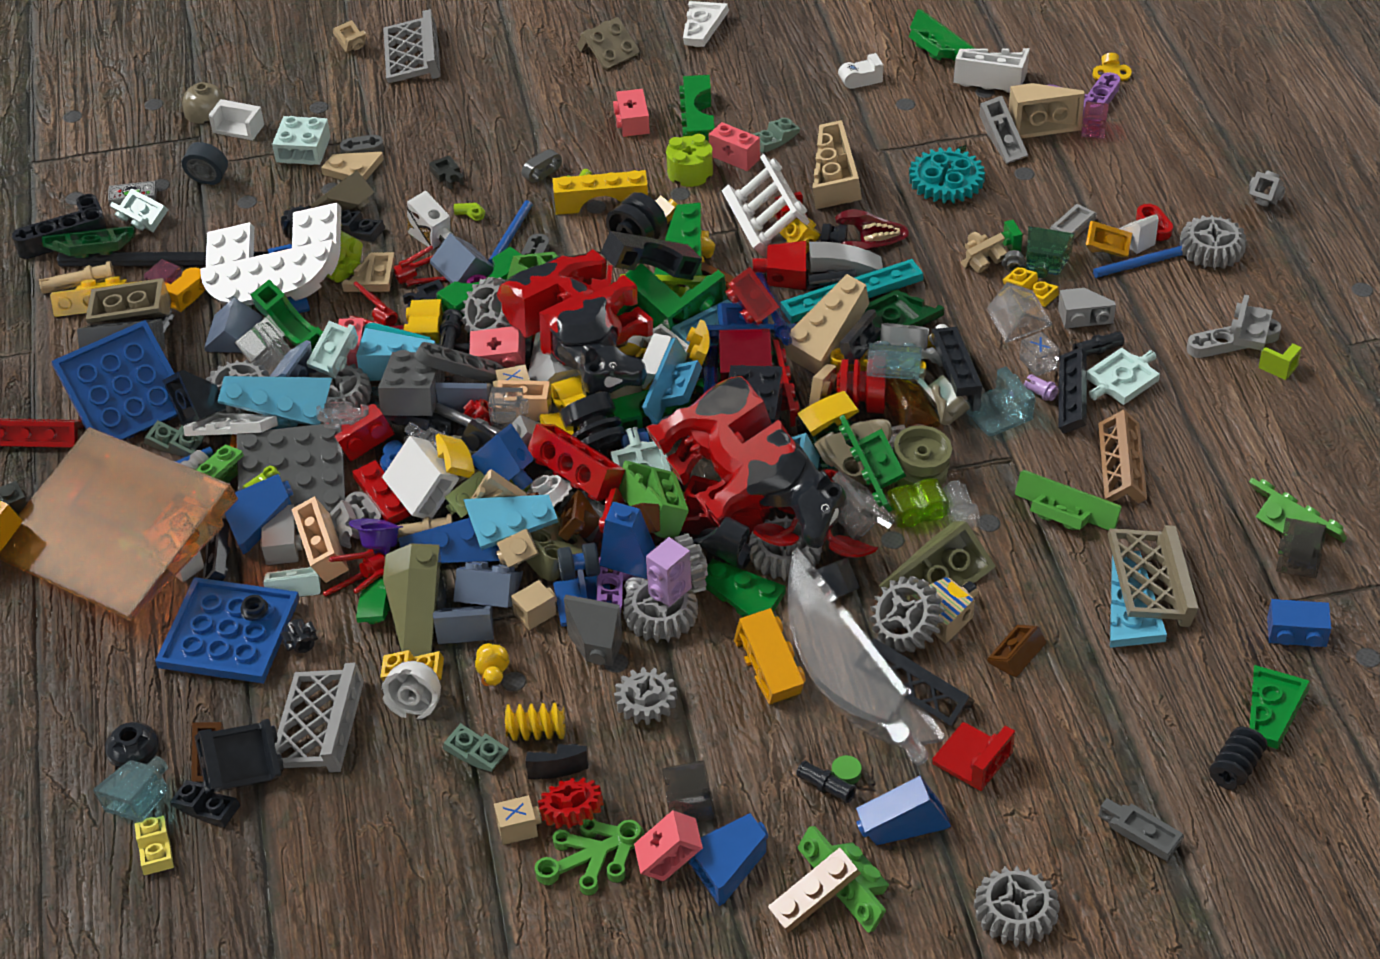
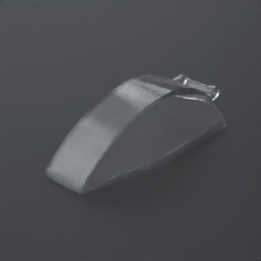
M797 547L792 551L789 571L788 614L796 648L809 676L825 697L856 728L873 738L905 749L907 756L914 764H924L928 760L929 754L923 745L942 742L946 737L926 710L904 697L907 693L911 694L910 689L903 685L905 682L895 670L893 671L890 668L891 664L889 663L888 665L869 641L870 637L865 631L862 632L853 620L852 614L846 611L843 606L839 609L833 602L838 599L837 595Z

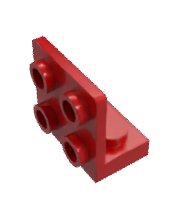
M963 722L932 758V764L982 791L1013 753L1015 730L1005 725L998 734L994 733L992 736H989Z

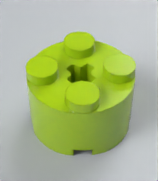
M695 134L680 138L673 137L669 140V145L666 149L667 174L672 182L676 180L681 183V186L694 187L704 184L709 176L712 177L713 151L711 144L705 140L704 135Z
M341 231L339 261L333 274H327L326 277L339 283L354 275V270L361 264L363 243Z

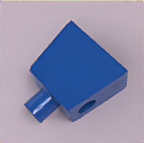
M511 423L471 456L473 465L484 475L492 469L508 481L511 479L521 490H524L533 482L523 470L533 461V456Z

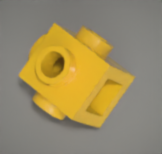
M795 218L779 233L787 240L785 243L806 241V253H808L809 242H816L821 234L815 229L816 224L808 218L810 222L806 225L800 219Z

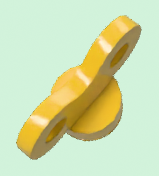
M1117 53L1104 54L1101 57L1102 65L1096 66L1092 72V76L1096 81L1101 76L1098 72L1115 73L1120 76V81L1128 80L1132 73L1129 66L1120 65Z

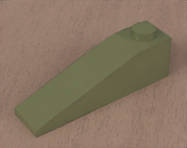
M954 521L931 538L886 578L879 587L880 589L881 587L889 589L890 580L899 582L900 577L909 579L910 576H914L919 580L923 579L929 585L946 577L962 586L968 581L975 583L996 566L966 521ZM910 595L906 596L907 600L910 601Z
M411 543L386 554L383 582L401 652L409 650L414 657L432 653L435 627L433 612L436 611L441 566L439 545Z

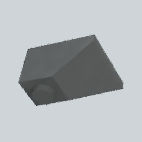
M565 595L564 605L568 636L587 662L613 667L623 642L620 605Z

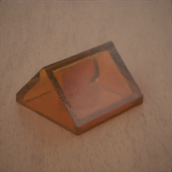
M890 372L886 375L885 402L901 430L921 425L935 428L941 424L938 415L919 387Z

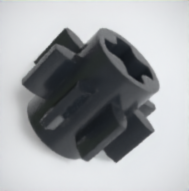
M302 619L290 621L285 627V632L281 633L287 651L295 649L297 654L310 651L314 647V641L318 640L313 623L310 621L305 624Z

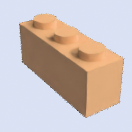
M315 496L294 507L292 512L309 564L325 583L348 571L349 568L346 561H329L330 557L344 555L330 513Z

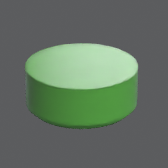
M848 755L840 756L834 760L832 771L836 777L849 784H855L861 778V763L855 757Z

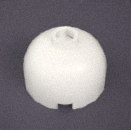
M417 661L403 662L395 666L383 682V700L387 707L400 717L406 718V713L419 715L417 719H423L432 713L439 701L441 685L438 676L431 667Z

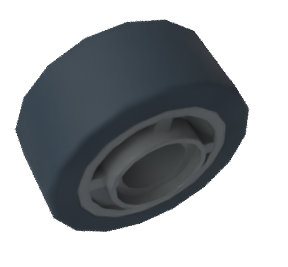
M195 142L187 149L181 164L183 170L191 179L199 183L215 185L223 178L228 168V159L217 147L204 142Z

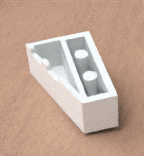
M1023 48V52L1009 53V49H1002L1001 53H988V49H960L955 59L953 83H958L965 87L979 86L986 90L1000 89L1010 93V86L1023 85L1028 70L1030 48Z

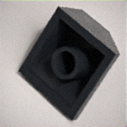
M181 370L162 380L182 426L226 409V405L218 403L220 389L210 381L185 370Z

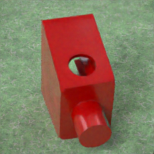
M806 241L767 246V258H753L754 273H767V284L769 286L806 290Z

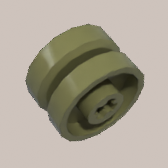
M924 425L911 426L902 430L895 438L893 451L906 477L896 481V483L900 487L916 493H928L939 489L946 482L952 453L950 440L943 432Z

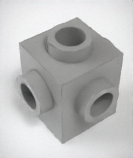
M1257 171L1256 176L1251 179L1248 188L1249 195L1255 199L1254 203L1268 207L1269 203L1276 205L1278 200H1282L1286 187L1283 186L1284 182L1279 178V174L1271 171H1266L1264 174ZM1271 187L1269 194H1265V189Z

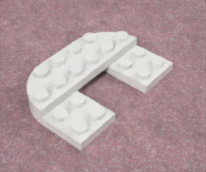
M333 203L294 212L292 248L254 257L255 227L251 223L207 232L206 268L201 269V279L205 289L224 306L235 297L251 309L254 302L250 294L268 279L286 297L291 296L295 301L313 294L322 287L319 283L325 279L327 274H333L339 261L341 245L340 205Z

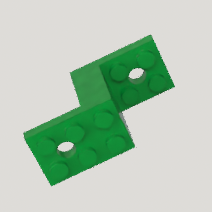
M639 264L635 271L629 270L625 274L637 286L638 303L633 306L624 305L616 315L619 316L625 312H632L634 308L639 307L653 319V329L663 324L671 331L673 326L727 300L725 275L717 270L712 275L706 276L696 287L687 290L680 298L645 265Z

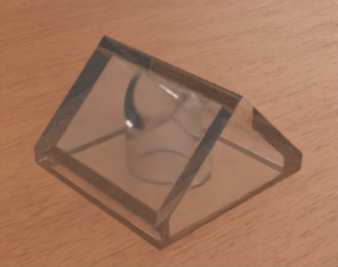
M1007 282L987 307V311L1005 343L1052 326L1050 318L1033 290Z

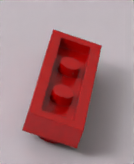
M376 460L352 471L355 481L364 493L368 495L385 521L395 524L411 516L382 478L385 472Z

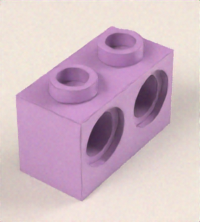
M668 537L646 556L650 596L654 600L661 601L670 607L692 588L690 550Z

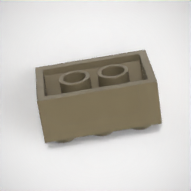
M160 278L91 289L86 322L92 325L140 321L169 316L171 298L164 279Z

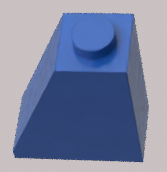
M279 474L219 499L243 554L249 552L262 538V527L285 507L292 505L289 498L294 495L288 481L282 482Z
M613 502L605 519L600 566L648 580L646 556L656 547L639 508Z
M921 776L856 808L860 818L856 823L864 838L869 836L876 846L952 827L942 802Z
M751 813L701 837L703 849L688 860L719 906L727 901L766 853L768 832L762 822L757 823Z

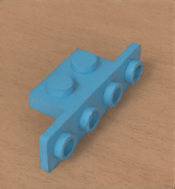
M671 338L642 406L644 413L653 424H658L661 421L666 407L683 405L689 402L702 370L698 360L685 363L687 353L677 338Z

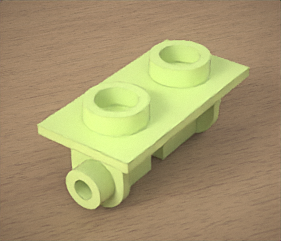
M478 471L445 496V499L449 502L446 507L451 514L456 512L462 518L468 513L463 499H471L485 475Z

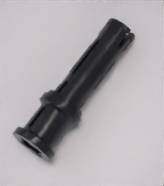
M448 309L443 313L442 324L439 328L441 335L439 346L454 350L455 341L460 337L461 326L463 325L461 320L464 316L459 310Z

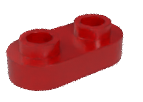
M1154 204L1140 205L1137 208L1136 220L1157 214L1159 221L1156 241L1169 239L1172 236L1173 224L1168 217Z

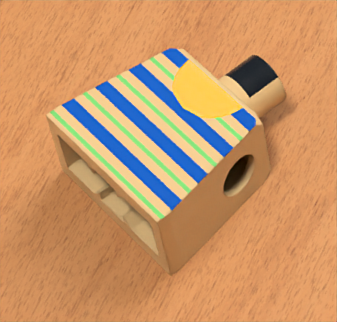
M945 577L930 584L937 589L936 594L943 599L939 605L943 606L946 610L939 614L945 621L937 624V628L940 629L941 633L933 632L945 644L974 615V597L978 595V589L971 581L966 582L960 587L953 580ZM910 595V601L921 599L920 595Z

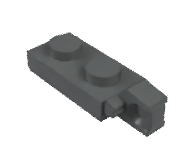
M1106 798L1100 806L1098 816L1108 822L1114 831L1165 861L1170 859L1183 841L1184 835L1182 832L1132 803L1130 806L1124 804L1120 806Z

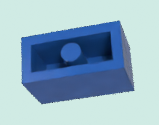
M1271 599L1267 615L1269 643L1327 647L1331 632L1329 603Z

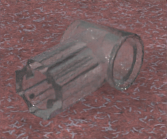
M959 480L950 481L947 486L943 487V496L948 508L949 525L954 521H966L971 529L980 527L979 510L976 504H972L966 485L960 483Z

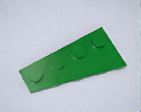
M701 203L676 205L665 241L688 244L702 258ZM702 261L695 276H702ZM655 268V275H669L663 270Z

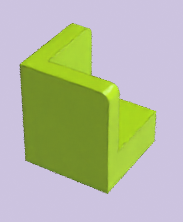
M1292 343L1283 355L1265 347L1261 351L1258 368L1286 380L1298 367L1302 347Z

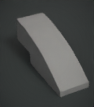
M809 242L811 272H827L828 270L838 272L855 269L857 276H861L883 268L881 256L868 250L841 243Z

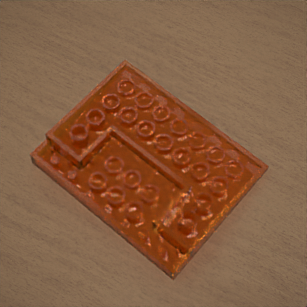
M88 427L19 513L18 516L23 522L0 552V560L132 621L224 526L221 516L238 500V497L231 485L224 481Z

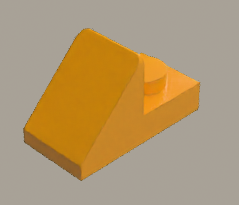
M1090 221L1086 246L1092 253L1103 251L1120 257H1128L1132 233Z

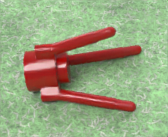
M429 246L410 258L400 261L399 265L393 266L399 284L406 282L407 287L415 284L430 283L438 279L440 282L448 281L444 276L413 278L417 276L415 268L429 263L433 255L416 263L412 262L433 250V246Z
M355 281L354 286L376 305L372 312L374 321L364 319L365 325L377 323L385 326H394L398 320V314L387 307L372 292L367 291ZM353 315L349 316V318H361Z
M373 549L362 553L330 557V562L363 559V561L359 565L360 573L324 591L323 595L328 596L364 577L368 578L354 589L355 594L359 593L384 575V555L380 552L374 553Z

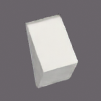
M1156 214L1119 228L1132 233L1130 249L1136 254L1155 245L1159 218Z

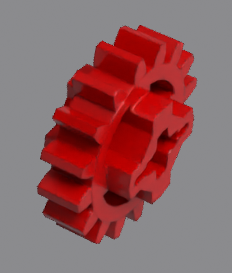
M574 778L564 782L559 781L558 787L549 786V793H542V799L538 800L542 821L546 820L548 826L555 823L558 829L563 824H567V827L571 828L573 825H583L584 819L593 820V813H600V806L604 805L600 786L596 785L594 780L586 782V778H582L578 782H575Z

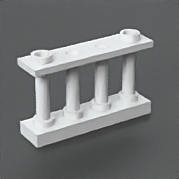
M763 154L760 156L766 166L763 171L741 190H735L730 185H727L722 192L753 249L767 258V246L771 243V239L795 218L800 219L806 225L810 221L805 214L807 209L799 200L797 201L780 170L783 168L775 158L770 160ZM771 176L774 182L749 204L746 203L747 196ZM779 190L782 196L755 218L753 216L755 210ZM785 205H788L790 211L765 233L762 232L763 225Z

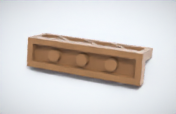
M1123 409L1098 423L1105 500L1113 502L1128 494L1139 504L1147 500L1140 424ZM1116 424L1112 433L1108 434V428ZM1118 442V445L1113 451V453H1110V449L1112 448L1114 443ZM1116 461H1120V464L1116 468L1115 472H1111V469L1115 465ZM1118 480H1122V486L1113 490Z

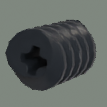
M1240 726L1235 728L1210 766L1209 773L1214 782L1227 790H1234L1237 788V785H1244L1248 781V777L1253 773V768L1257 766L1258 760L1262 758L1263 752L1268 747L1266 738L1258 731L1248 727Z

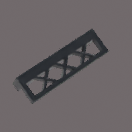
M957 326L932 329V340L956 397L966 396L972 411H980L982 384Z
M875 638L872 639L856 665L861 671L952 727L964 708L970 710L975 702L969 695ZM875 652L883 657L885 668L873 671L866 667V664ZM888 661H890L891 663H893L894 666H890V667H889ZM903 669L907 673L909 683L895 685L892 681L891 671ZM886 673L887 679L879 674ZM912 676L916 677L919 680L913 681ZM921 684L929 685L933 697L924 700L918 699L914 686ZM910 687L911 694L903 689ZM936 690L943 695L937 696ZM950 698L958 703L950 718L941 713L938 701ZM934 702L935 709L929 706L928 703Z

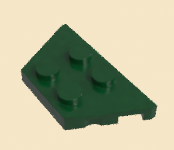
M134 226L42 236L43 247L68 256H75V258H85L93 253L110 255L113 251L120 250L135 236Z
M898 290L870 302L865 312L871 309L876 311L873 323L874 327L880 328L884 323L921 327L944 316L943 306L937 305L936 308L924 304V299L911 297L907 293ZM880 336L876 339L877 343H880Z

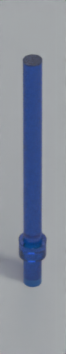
M761 272L756 273L757 277L760 279L762 284L773 297L764 275ZM779 309L770 314L775 324L774 331L783 344L788 346L792 343L791 329L788 323L783 320Z

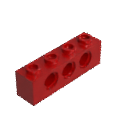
M536 424L528 446V450L535 458L536 463L548 466L553 470L552 473L554 475L566 478L570 481L571 486L586 491L588 497L596 501H603V499L609 497L611 488L619 489L625 472L624 468L555 424Z

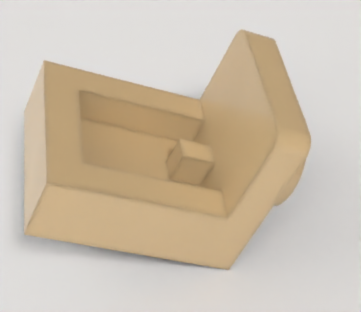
M352 20L333 28V34L346 53L351 50H359L365 45L366 32L364 30L360 32Z
M524 529L497 542L500 549L497 551L498 558L502 565H507L509 568H517L518 564L539 555L528 529Z

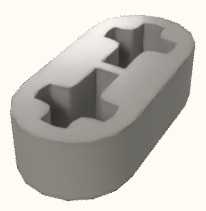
M353 492L346 497L345 501L351 504L357 519L368 517L369 519L382 520L380 511L367 494Z

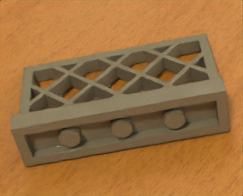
M1165 525L1162 532L1110 528L1107 535L1128 617L1176 619L1179 626L1190 627L1199 608L1176 526ZM1118 539H1125L1131 545L1127 548L1118 542ZM1143 541H1156L1157 547L1153 549ZM1136 547L1147 554L1144 559L1133 552ZM1127 557L1137 565L1132 568L1124 563L1123 559ZM1152 558L1162 564L1163 567L1160 570L1149 563ZM1143 568L1153 576L1148 579L1138 571ZM1131 577L1142 584L1139 589L1128 582ZM1159 579L1168 585V589L1163 590L1154 582ZM1148 588L1159 597L1153 600L1143 592ZM1137 598L1148 607H1135L1133 601ZM1162 600H1165L1166 602L1171 604L1174 607V609H1166L1159 603Z

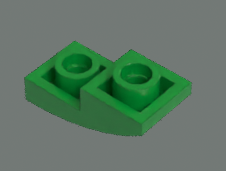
M383 577L378 578L361 591L356 615L357 623L367 622L368 624H376L385 620L390 610Z

